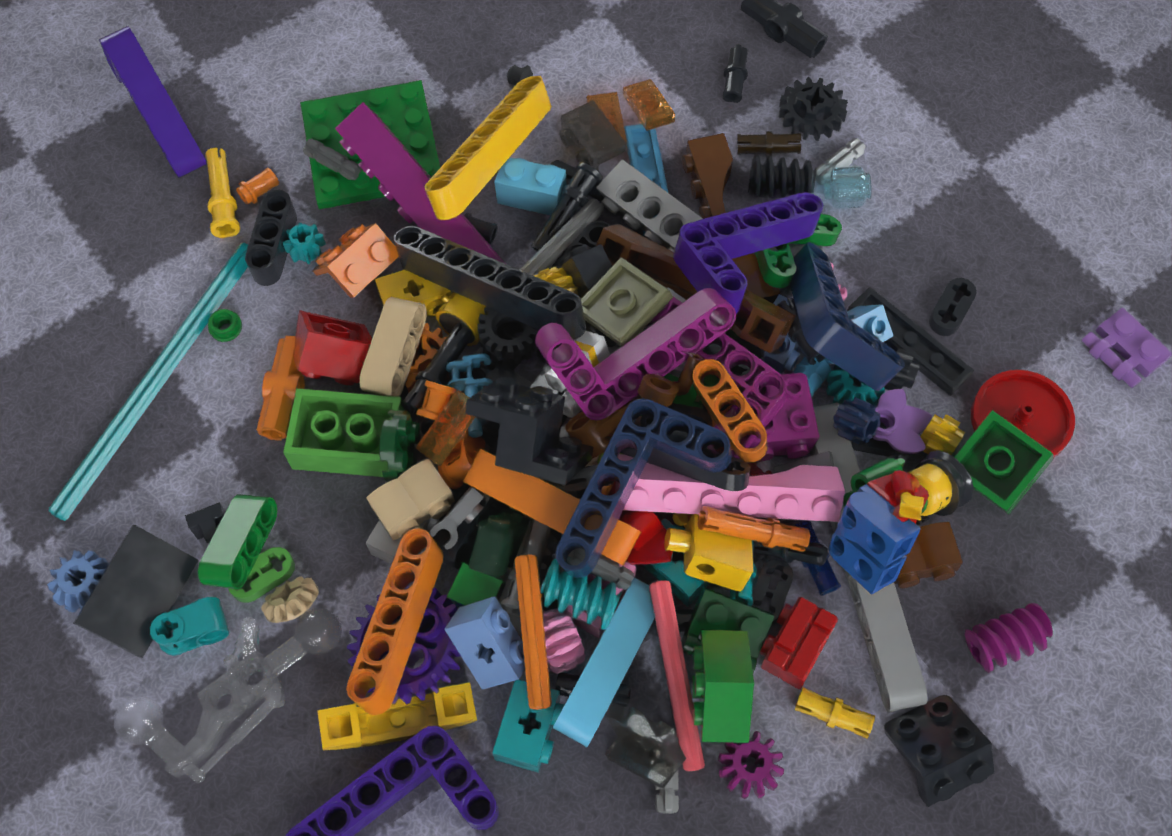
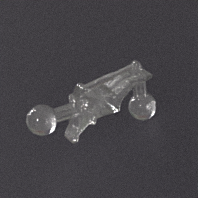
M313 608L304 612L296 622L295 635L266 657L263 656L259 646V625L252 617L244 618L241 621L242 631L235 643L236 647L232 655H227L223 660L228 671L197 693L203 711L196 735L186 746L181 744L163 727L164 715L162 708L157 701L150 697H131L120 704L114 714V728L117 735L128 744L148 745L168 764L164 769L174 777L179 779L187 774L195 782H203L205 774L235 744L238 745L274 708H280L285 704L283 683L277 676L307 653L322 655L335 648L342 634V626L338 616L332 611L323 608ZM243 650L242 661H239L238 658ZM264 671V676L259 683L248 685V680L254 672ZM226 694H232L230 704L226 708L218 710V700ZM265 698L266 701L229 737L230 739L201 768H198L197 765L215 752L229 725Z

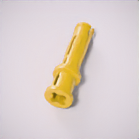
M210 148L205 153L211 198L208 201L207 207L208 211L212 214L213 220L210 225V231L212 235L218 238L236 236L240 232V224L235 217L237 202L230 193L226 152L220 148V157L218 158V148Z

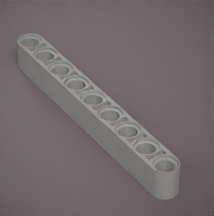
M835 402L813 406L820 438L810 451V454L813 456L827 451L832 452L834 467H838L846 494L852 491L851 477L860 472L851 441L838 436L839 430L833 427V417L838 410L839 404ZM842 504V509H841L840 518H841V516H842L843 509H844L843 504ZM830 522L833 533L839 522ZM844 569L885 709L891 712L927 704L925 682L894 582L871 595Z

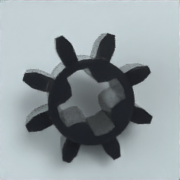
M898 349L897 353L903 359L905 367L884 386L886 390L902 389L903 386L911 389L920 365L912 362L914 354Z

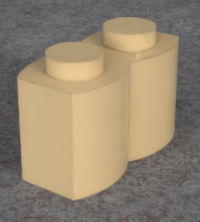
M430 459L417 463L398 478L385 483L366 497L393 541L399 538L402 539L412 529L420 528L419 525L425 520L443 517L450 511L451 505L455 502L452 491Z

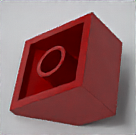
M299 310L294 349L296 368L298 371H301L302 375L309 378L319 379L321 376L334 378L335 381L344 385H354L355 382L359 383L361 370L372 337L365 324Z

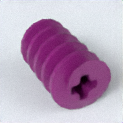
M1029 603L1025 608H1017L1011 614L1004 613L998 619H989L985 625L977 624L972 628V631L965 629L964 635L973 658L986 672L990 673L994 670L992 659H994L998 666L1005 667L1007 665L1006 654L1012 661L1017 662L1021 659L1020 650L1028 657L1034 654L1033 644L1040 651L1046 650V638L1053 636V628L1045 611L1038 604Z

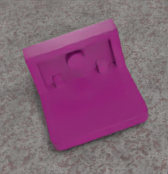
M781 374L786 382V401L765 427L767 451L765 456L756 462L767 461L774 456L787 455L790 459L804 457L810 453L820 438L808 379L805 374ZM767 385L760 390V393L765 397H773L779 393V389L773 385ZM757 437L749 448L758 446L761 440Z

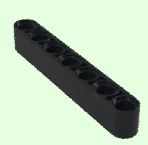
M408 226L400 229L394 235L402 268L406 271L538 330L547 324L557 323L561 324L574 340L580 338L585 333L586 324L582 301L577 294L419 227Z

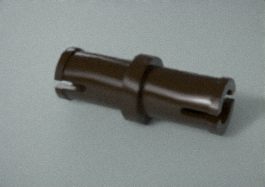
M766 131V134L761 135L737 134V144H750L738 145L737 155L765 153L766 157H772V153L801 154V144H788L800 143L801 133L773 134L772 131Z

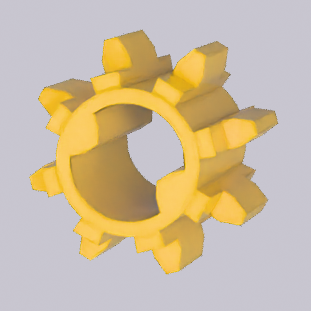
M935 414L920 436L926 447L923 452L929 454L931 451L940 450L952 455L965 434L964 431L958 428L960 422L947 414L943 419Z

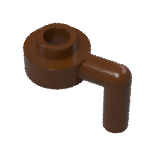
M689 353L678 381L671 382L655 374L644 375L638 388L639 395L642 399L654 401L665 407L671 406L676 396L686 395L689 392L693 383V370L700 361H703V358L696 353Z

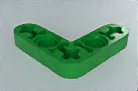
M821 214L812 236L790 243L806 244L811 242L817 246H832L842 231V225L835 217ZM789 243L775 246L779 251L768 248L755 252L764 281L775 288L789 286L796 272V265Z

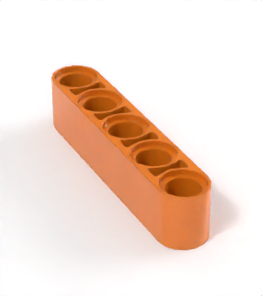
M480 449L463 482L564 534L580 499L537 477L495 466L496 456ZM597 514L591 515L585 521L584 528L587 530L599 528L603 517ZM618 520L601 555L624 566L641 532Z
M422 528L408 531L399 543L347 682L346 690L350 699L370 715H380L386 712L393 703L443 563L444 555L442 549L427 530ZM426 548L424 552L418 555L422 549ZM414 581L409 588L405 589L410 582ZM398 616H401L397 623L392 624ZM389 650L387 656L379 661L380 656ZM375 687L374 692L369 697H366L367 692Z

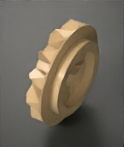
M302 576L297 577L291 582L286 580L284 585L275 587V591L265 597L266 602L261 607L265 618L269 622L279 623L299 617L316 600L319 593L318 586L312 578H303Z

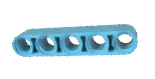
M635 577L632 580L631 586L623 596L553 726V729L585 747H588L655 618L649 585Z

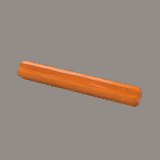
M520 555L515 558L528 702L530 709H546L551 707L552 701L538 561L536 555Z

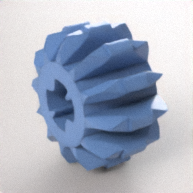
M74 550L69 561L66 558L59 557L62 566L60 569L50 570L55 580L47 584L49 590L54 593V602L59 606H65V609L72 613H75L79 608L82 609L109 562L105 558H98L99 556L90 550L85 555L80 551Z

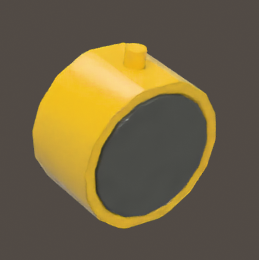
M455 292L450 297L444 295L441 298L444 304L436 313V320L440 327L449 335L456 323L461 324L459 330L465 325L474 334L467 346L476 345L480 341L478 333L480 314L485 315L484 308L486 306Z

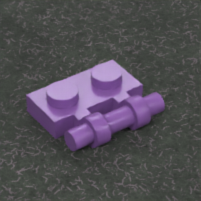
M1123 307L1096 329V332L1103 338L1102 340L1092 331L1081 340L1091 349L1089 353L1096 360L1100 358L1113 370L1111 374L1118 381L1123 380L1131 388L1135 387L1142 380L1133 371L1134 369L1146 378L1172 356V352ZM1111 348H1114L1126 360H1121Z

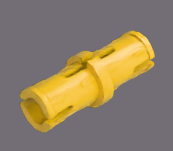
M802 687L794 709L826 722V726L830 728L837 726L868 739L875 721V715L843 703V699L836 697L834 700L808 690L805 687Z

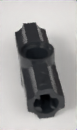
M743 0L741 3V11L762 24L768 37L777 43L788 42L809 58H815L827 43L828 36L805 21L801 10L792 3L782 5L776 0Z

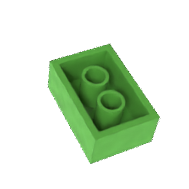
M296 388L283 451L289 465L294 470L383 477L382 471H389L387 461H380L382 426L384 420H392V417L388 414L390 410L405 411L401 405L402 399L401 397Z

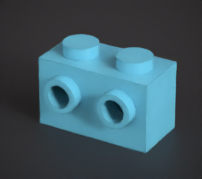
M509 157L499 169L494 182L497 203L551 216L563 197L561 189L564 185H567L566 169L558 168L555 165L528 162L522 158L514 159Z

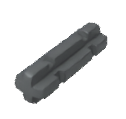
M308 139L306 141V145L303 148L305 155L316 159L317 162L336 173L339 172L340 175L349 180H356L361 172L358 163L348 160L347 157L328 146L325 147L324 144L317 140Z
M575 549L571 551L567 561L573 565L580 564L585 558V550ZM603 555L600 556L595 568L590 573L594 576H600L604 581H613L616 583L617 588H623L624 590L631 586V581L634 579V573L624 566L620 567L618 563Z

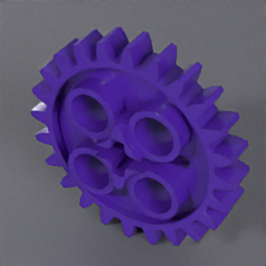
M435 587L430 596L415 638L416 643L413 644L392 704L396 703L399 696L406 704H410L412 694L414 693L423 701L425 700V689L430 688L437 694L439 692L437 682L440 679L447 683L451 682L450 677L446 673L448 669H460L454 658L461 657V655L444 630L458 608L455 604H452L453 602L446 594L441 596ZM368 604L365 605L369 613L367 618L356 617L361 628L351 630L349 633L357 640V642L347 645V649L354 655L348 659V663L352 667L355 664L375 610L373 606ZM435 623L430 631L424 633L427 626ZM389 650L380 656L379 661L388 654ZM425 658L423 663L414 669L415 663L419 659ZM375 687L371 688L368 692H371V691H372V693H373L374 690H375Z

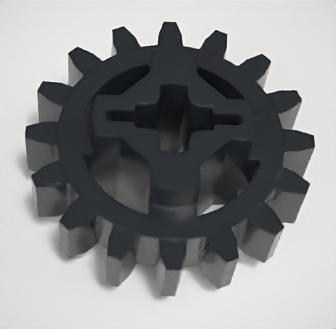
M807 77L805 84L796 80L794 87L787 86L784 95H781L779 118H784L783 127L792 126L791 134L803 133V140H806L809 135H813L814 139L819 141L821 134L830 138L833 130L839 132L842 122H845L848 102L842 99L843 91L838 90L834 92L835 84L833 82L827 86L823 85V78H819L817 83H813L811 78Z

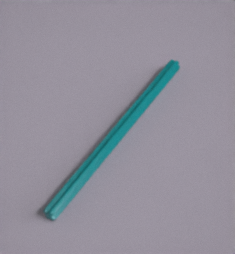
M243 242L237 247L53 501L48 511L54 517L63 521L70 517L208 324L211 315L218 310L248 268L245 261L248 248L247 243Z

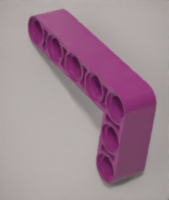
M703 289L595 367L591 365L577 343L561 324L550 323L543 326L536 335L535 343L538 350L585 415L592 420H602L639 395L638 388L644 375L655 374L664 377L686 361L689 353H697L729 330L736 320V311L715 289ZM562 343L558 348L553 350V348L556 345Z
M673 296L664 310L658 313L650 323H656L681 305L682 302ZM723 333L708 344H717L721 347L717 354L708 355L703 352L704 348L696 354L700 355L703 360L714 359L719 361L725 367L765 428L786 401L785 379L771 366ZM739 364L750 368V371L743 376H737L731 372ZM773 385L779 389V393L773 397H765L760 393V390L764 386ZM732 405L724 416L734 417L739 413L740 408ZM746 435L741 439L740 444L745 448H749L757 436ZM716 444L709 445L707 448L715 451L714 447ZM732 449V457L740 459Z

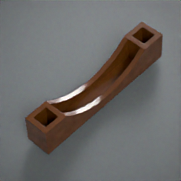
M721 133L688 140L686 154L682 155V163L685 173H691L693 179L691 180L692 195L694 199H699L701 203L699 213L703 219L726 213L723 203V192L731 176L733 157L725 134ZM751 253L732 259L747 279L746 290L774 303L778 295H781L780 290L768 285L764 281L756 255Z
M620 224L603 228L596 246L602 245L612 266L620 258H623L665 288L673 290L685 300H688L697 293L696 289L675 263L674 252ZM746 290L740 309L736 314V320L730 329L740 338L768 353H772L782 346L796 315Z

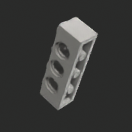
M623 159L596 187L604 197L601 203L611 213L616 215L619 211L624 215L622 218L624 222L633 230L637 231L641 228L646 232L644 234L645 238L663 245L672 252L675 251L679 233L677 235L674 234L680 231L683 225L703 219Z

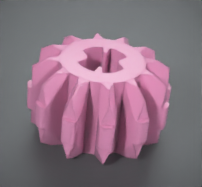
M558 608L544 611L543 621L548 669L553 673L559 674L577 668V665L585 661V649L571 617L566 610L563 613L558 612Z

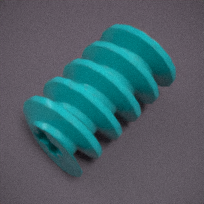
M556 558L551 562L540 589L541 593L544 594L545 607L548 608L557 599L558 612L563 613L569 605H572V618L577 619L583 611H586L587 624L589 625L599 616L601 617V630H605L608 627L622 593L621 591L616 595V583L613 581L602 589V578L598 575L589 584L587 583V576L574 578L564 570L559 572V563Z

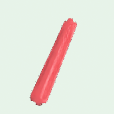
M667 580L651 583L649 589L682 765L685 771H696L704 768L705 763L698 726L693 724V700L671 585Z

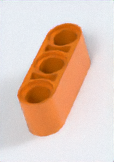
M714 359L700 361L693 370V382L698 397L720 431L727 435L730 446L735 454L745 462L759 461L765 456L767 451V433L764 426L725 367ZM707 375H716L720 378L719 383L712 387L702 385L701 380ZM733 404L738 406L740 411L734 417H725L720 413L721 409L726 405ZM746 435H755L761 440L759 445L754 448H745L740 444V441Z

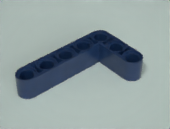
M807 242L793 257L796 272L790 282L804 338L819 354L872 389L880 391L905 367V363L900 355L891 347L849 319L828 256L818 246Z
M637 399L630 403L557 546L556 559L566 573L576 578L585 577L593 571L654 448L708 472H721L728 467L732 458L730 441L727 435L712 426L648 399ZM648 414L654 417L652 423L646 427L635 425L636 419L641 415ZM677 429H683L689 433L688 437L682 442H672L669 439L670 434ZM717 444L723 447L724 451L720 456L710 458L703 454L706 447ZM631 447L637 450L635 457L629 461L618 459L619 453L625 448ZM609 481L620 483L619 490L615 494L607 496L601 493L605 483ZM597 514L603 517L599 528L595 530L584 528L585 521L591 515ZM575 549L585 550V558L580 564L574 566L567 564V558L571 551Z

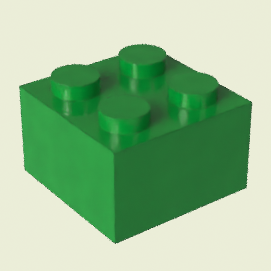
M992 410L954 458L970 474L974 490L1009 515L1053 461L1054 456L1048 449Z
M701 630V646L693 647V669H699V672H695V675H692L691 680L692 699H699V702L693 703V724L701 726L702 742L749 743L754 677L748 631Z

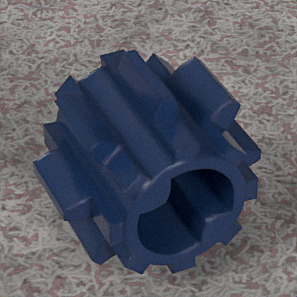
M857 397L853 401L846 399L844 403L838 406V410L833 417V427L839 430L837 435L856 444H859L860 441L869 442V439L876 435V431L881 423V415L875 411L876 406Z

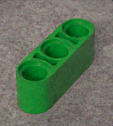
M243 494L234 496L200 560L198 578L203 585L231 589L243 587L276 521L277 504L273 498Z

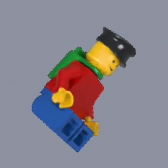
M940 450L931 451L909 473L903 471L902 467L905 463L903 458H887L851 477L852 491L844 495L843 513L832 535L828 550L832 558L871 595L896 581L907 559L906 555L910 553L921 530L916 525L917 520H921V516L931 514L939 516L951 515L958 507L964 506L972 499L974 486L971 476L965 467L950 454Z

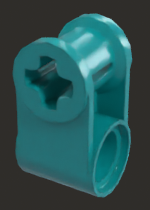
M205 597L184 607L157 616L150 626V635L159 644L163 652L167 655L176 656L204 645H211L222 641L229 635V629L220 599L217 597ZM173 630V637L170 638V631Z

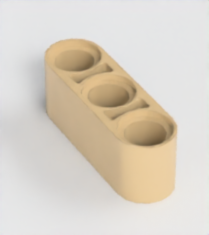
M394 297L386 300L361 370L359 383L362 391L382 396L399 397L401 395L427 318L425 304Z

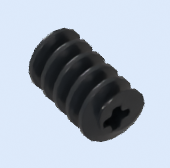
M754 155L750 168L748 192L753 186L756 196L759 197L764 188H767L769 198H773L777 189H780L782 198L787 197L789 191H793V195L802 192L813 194L816 167L813 170L811 161L806 160L800 169L797 159H793L789 167H787L784 157H781L777 165L774 166L771 156H767L764 164L761 165L759 155Z

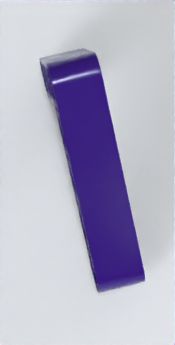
M126 26L100 38L99 42L108 64L119 83L123 82L177 177L180 178L206 165L207 162L130 27Z
M805 192L687 223L681 227L674 251L675 263L697 292L706 288L715 289L735 308L737 314L747 288V279L732 259L812 236L824 207L823 202L818 196Z
M428 726L291 828L286 836H354L432 775L472 828L486 830L492 827L497 821L499 810L493 794L448 733L441 727ZM430 740H443L444 748L439 754L430 756L425 753L426 744ZM405 762L412 764V772L408 778L404 780L394 779V770L399 764ZM455 769H462L467 772L466 781L459 787H452L447 784L448 775ZM369 787H378L380 789L378 800L371 805H364L362 803L363 792ZM478 800H485L490 803L491 809L488 815L482 819H475L470 816V808ZM338 811L346 812V824L339 830H331L329 821L333 814Z

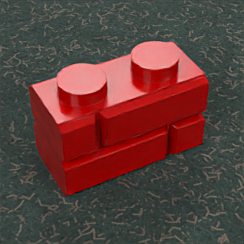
M798 597L794 606L787 603L776 622L782 625L777 637L769 634L759 654L765 657L761 668L801 690L838 622V617L823 608H819L816 604L803 597Z

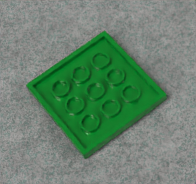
M422 80L300 102L306 141L308 139L317 140L324 144L325 147L328 146L347 157L348 160L359 164L362 161L357 154L351 156L339 143L343 137L335 128L364 102L378 115L430 177L440 169ZM309 157L319 209L385 197L378 189L381 182L376 176L371 179L361 169L356 180H349L340 175L339 172L336 173L317 162L316 159Z

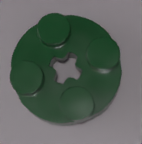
M390 410L388 414L392 417V420H384L382 426L380 461L388 462L389 471H382L383 477L387 482L398 478L406 470L417 464L413 453L414 444H418L420 440V425L418 422H412L408 411Z

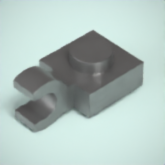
M470 487L440 522L432 526L429 534L433 537L441 529L448 530L450 539L445 543L444 547L447 550L452 548L458 539L457 526L463 520L469 524L480 513L483 506L479 502L484 497L476 489Z

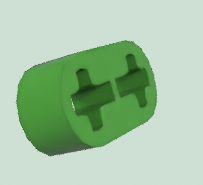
M281 547L270 548L258 556L247 578L248 581H251L250 586L252 589L248 592H245L243 589L228 588V590L237 601L242 603L255 601L288 580L295 570V562L286 549ZM275 558L283 561V569L279 572L274 568L271 569L273 567L271 561Z

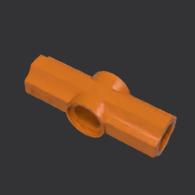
M286 335L284 338L279 339L272 370L267 371L263 379L262 397L264 402L256 430L259 435L270 440L281 441L287 437L296 388H305L304 376L301 374V371L297 370L294 362L296 336Z

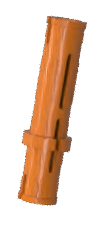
M703 506L698 516L697 523L700 530L761 542L764 547L768 548L779 546L804 552L806 550L805 547H808L810 541V532L807 528L780 523L778 519L771 517L767 520L758 519L743 514L718 510L709 506Z

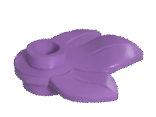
M893 389L883 393L879 398L875 411L880 413V422L885 424L886 429L878 427L873 439L887 441L894 450L905 454H916L924 451L926 448L925 444L918 434L929 424L932 415L919 408L906 405V394L903 389Z

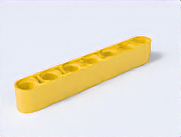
M530 76L518 82L425 184V191L437 219L449 220L460 215L551 110L552 106L541 76Z

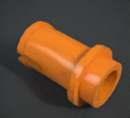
M267 167L249 181H241L236 191L246 205L251 202L255 204L258 202V197L273 187L278 186L279 181L274 172Z

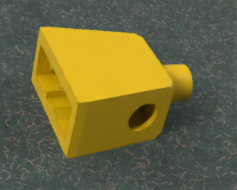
M692 514L685 530L667 529L664 548L665 550L684 553V572L688 576L741 592L753 573L752 540L700 530L697 523L699 514Z

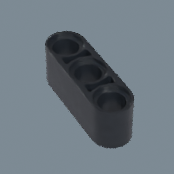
M272 190L264 195L245 255V261L254 281L262 286H270L280 279L288 254L283 246V242L289 240L286 230H291L297 222V214L290 196L283 190Z

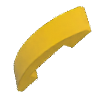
M468 682L438 688L439 692L437 694L433 691L430 694H425V700L423 701L417 696L412 697L410 704H406L403 700L398 699L395 704H391L390 708L380 715H370L360 707H357L356 703L317 710L323 750H338L386 744L410 739L428 726H438L446 731L477 721L471 684Z

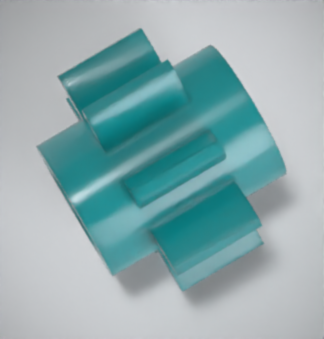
M301 222L291 230H286L289 240L283 242L286 253H290L294 263L301 260L307 264H310L317 256L319 257L322 254L320 247L326 245L323 234H319L315 224L308 226Z

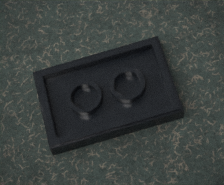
M132 525L73 624L139 658H143L153 641L150 635L152 621L160 614L171 610L199 560L144 529Z

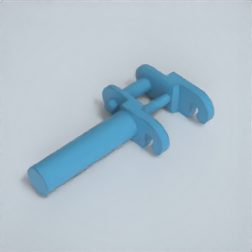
M487 354L463 356V360L449 362L446 365V370L452 374V380L448 383V387L457 389L456 391L464 390L465 405L467 399L482 390L484 385L488 386L493 382L488 378L473 379L472 377L473 368H480V361H484V365L491 363L490 356ZM467 372V378L459 379V373ZM466 414L468 435L473 438L480 437L483 434L482 424L476 419L477 417Z

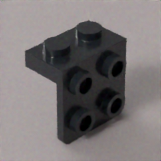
M948 695L938 696L928 701L927 704L920 705L886 722L884 725L886 736L915 770L919 796L927 807L939 801L948 800L960 790L974 783H981L994 774L992 743Z

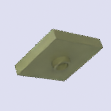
M620 258L582 297L581 301L584 319L622 347L635 338L670 302L673 296L670 290L623 258Z

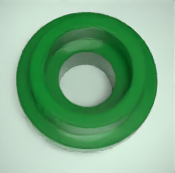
M228 309L215 311L208 322L210 335L220 342H228L235 339L242 330V321L239 315ZM224 324H231L228 328L220 330Z

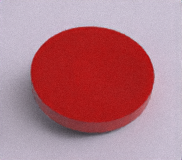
M1009 370L998 373L981 386L972 403L971 422L974 432L993 410L1052 452L1054 458L1063 451L1074 433L1075 413L1068 396L1054 381L1036 372Z

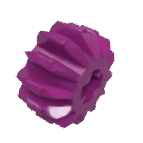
M759 731L754 732L749 743L725 742L724 746L729 753H719L718 756L719 762L728 765L719 770V777H733L727 785V789L730 792L738 784L743 786L741 790V798L743 799L748 798L751 787H753L758 799L763 798L765 795L764 786L774 791L778 784L773 777H781L784 774V768L774 764L782 760V752H769L775 743L772 738L768 739L764 745L759 743L761 738ZM748 757L756 759L755 765L760 764V767H756L754 773L745 770L747 764L743 766L741 762H746Z

